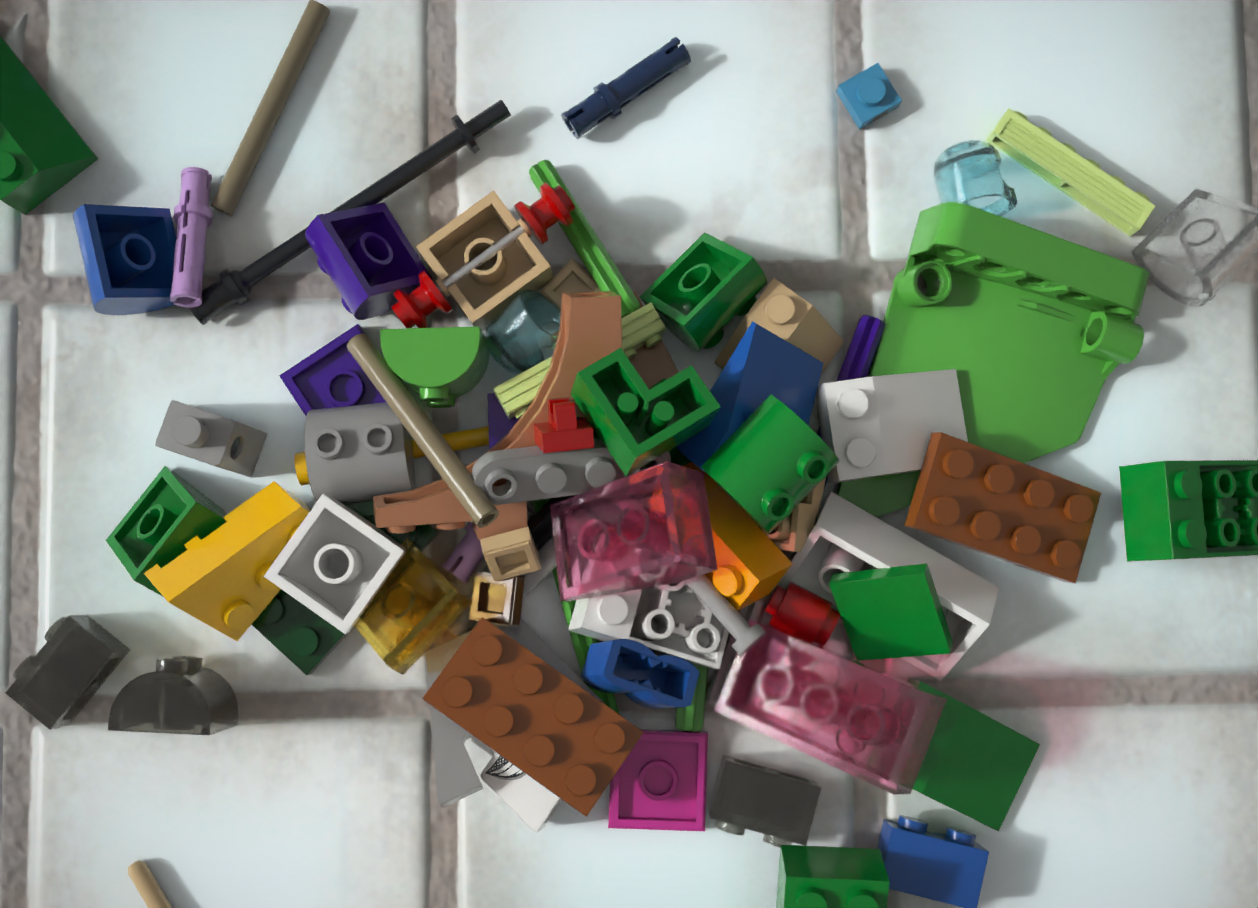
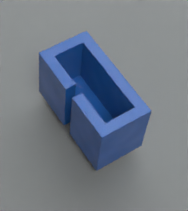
M899 815L898 823L883 820L877 849H880L890 881L889 889L963 908H977L989 851L975 842V834L952 827H947L945 834L932 833L927 831V822L904 815Z

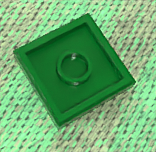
M927 563L832 574L829 586L857 661L951 653L953 640Z

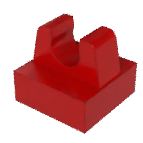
M569 397L548 399L549 422L534 423L535 444L543 453L594 448L593 427L583 418L576 419L575 403L573 401L569 402Z

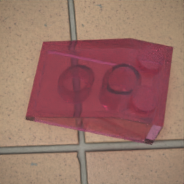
M666 461L550 505L560 601L568 602L673 584L718 570L705 481L702 472Z

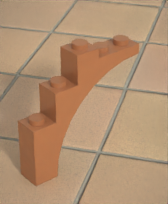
M612 291L562 293L560 329L550 367L533 402L510 432L486 453L537 446L534 437V423L549 422L548 399L569 397V402L573 401L575 403L576 417H579V419L583 418L590 424L570 393L577 372L617 349H622L620 295ZM476 461L465 466L470 474ZM443 479L409 491L373 496L376 527H386V531L389 533H408L416 530V525L436 524V528L442 530H455L465 527V522L472 521L473 530L478 540L528 527L527 501L494 505L499 511L498 517L488 526L479 528ZM498 479L494 482L493 486H502L508 479Z

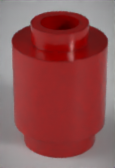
M791 581L785 589L777 585L765 608V612L772 615L769 621L771 626L808 645L815 642L822 647L827 643L840 617L839 611L831 608L832 602Z

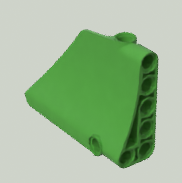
M945 202L930 207L919 213L905 268L897 273L893 281V288L883 320L885 327L875 351L868 377L956 369L968 442L1016 461L1027 463L1076 443L1081 438L1106 378L1120 363H1130L1140 352L1144 331L1141 325L1134 323L1135 317L1140 314L1150 272L1142 267L967 204ZM919 275L925 279L927 284L925 295L921 293L917 285ZM920 471L839 482L836 494L873 516L878 517L911 505Z

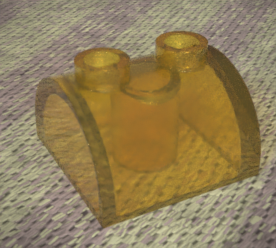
M408 538L401 544L407 551L354 625L387 666L403 675L473 603L466 592Z

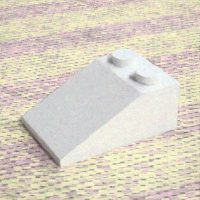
M956 369L871 376L823 383L817 388L815 399L821 437L839 459V463L827 474L829 484L921 471L932 433L942 432L968 442Z

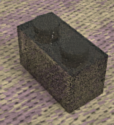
M87 614L68 615L67 618L62 617L57 620L44 636V639L47 641L36 656H29L16 668L13 673V678L16 680L5 692V694L49 730L70 725L130 651L127 646Z
M723 755L708 807V813L711 819L717 820L716 827L725 832L743 836L745 829L763 833V841L780 847L781 844L792 845L793 842L806 846L821 787L814 780Z

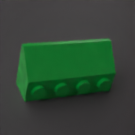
M0 35V200L26 215L97 161L98 157Z

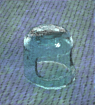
M966 140L948 147L938 156L934 164V180L940 203L957 202L969 205L968 201L984 196L1002 197L1000 200L979 209L1003 216L1016 207L1018 201L1015 190L1009 187L1001 176L999 165L1002 159L993 145L981 140Z
M524 289L488 324L486 345L493 359L501 367L514 374H520L544 361L541 348L549 347L555 349L558 336L548 333L542 327L548 323H555L560 327L561 309L543 295L533 290Z

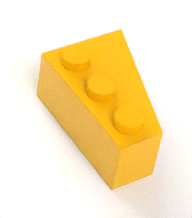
M273 481L225 515L223 518L226 523L202 540L198 536L194 537L184 544L187 549L184 553L162 568L156 564L144 574L167 602L233 640L238 641L281 590L263 576L296 532L311 508Z

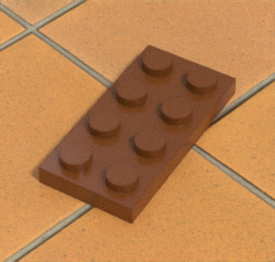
M936 432L931 434L904 526L1057 580L1076 584L1101 492L945 433Z
M483 617L480 618L422 698L426 703L585 817L588 816L644 733Z

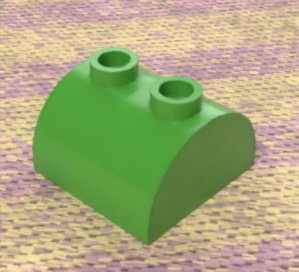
M480 327L380 329L381 349L387 364L396 375L414 391L419 393V400L426 402L429 408L455 407V398L463 396L476 387L487 370L490 354L489 342Z

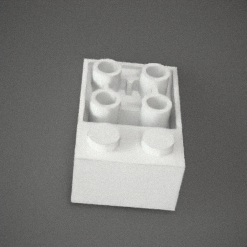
M606 532L593 539L568 631L601 641L616 639L634 640L648 647L656 655L677 656L693 664L720 669L729 631L654 546L610 532Z

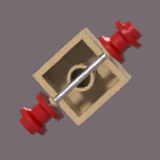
M547 183L539 187L541 195L539 200L530 206L521 201L514 205L521 218L516 221L493 190L417 245L416 248L438 278L435 280L437 286L427 273L423 271L418 274L420 286L407 294L398 289L393 293L398 302L392 305L391 308L404 326L412 328L416 325L418 328H428L426 317L438 309L446 314L450 313L453 309L442 295L444 293L446 297L451 296L473 327H480L483 331L549 283L553 278L551 266L529 237L533 234L538 242L543 245L548 241V228L557 222L567 227L574 222L570 212L576 208L560 185L554 189Z

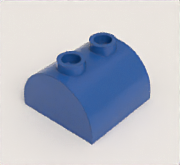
M83 204L75 210L73 220L93 308L97 313L104 315H133L157 311L175 305L170 301L176 234L170 209Z

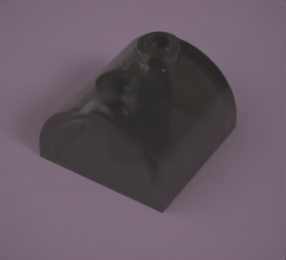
M173 656V659H157L156 671L136 677L118 693L111 706L108 730L212 735L238 725V703L230 684L217 672L202 667L203 657Z

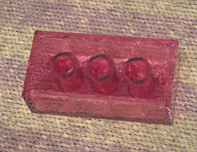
M750 619L749 625L751 627L759 623L767 633L742 656L736 653L714 711L894 795L911 794L947 699L818 644L777 629L770 624Z

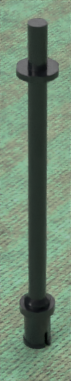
M499 100L466 123H463L458 115L453 116L451 119L455 128L454 131L331 212L378 204L464 146H467L473 153L478 152L480 149L475 139L510 117L511 114L502 100ZM307 227L243 270L230 271L227 268L219 273L220 279L202 290V304L198 307L189 308L202 325L208 323L207 321L236 302L242 305L249 300L248 294H250L253 285L311 248L305 238Z

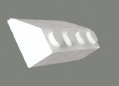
M831 491L818 510L814 525L801 552H793L789 560L793 565L777 584L785 589L791 581L832 602L831 608L839 611L829 586L832 574L927 563L953 640L952 650L950 654L901 657V659L939 681L948 674L990 625L999 587ZM840 616L838 622L844 625Z

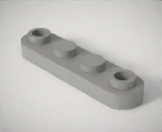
M597 438L594 439V448L543 453L538 446L491 451L482 455L475 462L471 475L475 485L485 492L494 505L652 485L666 475L670 467L671 458L667 451L654 459L648 466L639 468L630 475L625 476L602 440ZM498 479H508L502 486H493L494 482Z

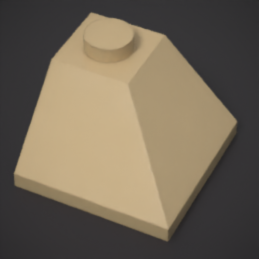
M773 278L714 361V364L722 370L724 369L752 321L823 362L821 374L842 347L844 341L812 304Z

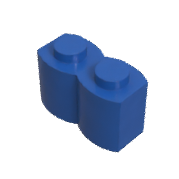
M616 639L590 644L581 678L598 691L610 694L625 693L630 700L640 706L661 709L691 706L700 672L690 662L672 655L656 656L652 650L637 641Z

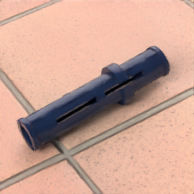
M674 37L654 53L609 83L604 84L601 82L593 88V94L561 114L570 132L574 130L572 132L573 136L579 139L608 117L615 119L621 115V109L683 66L691 63L689 52L684 44L678 47L681 44L680 40Z

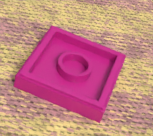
M640 729L644 733L610 782L608 828L705 831L708 732Z

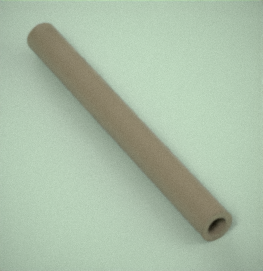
M309 0L210 205L221 213L233 216L330 14V10L317 1Z
M361 333L352 337L347 343L348 351L479 528L491 524L498 517L499 511L485 492L475 485L470 472L400 378L389 367L385 358L367 334Z

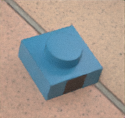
M879 63L839 84L836 90L859 130L897 109L902 102Z

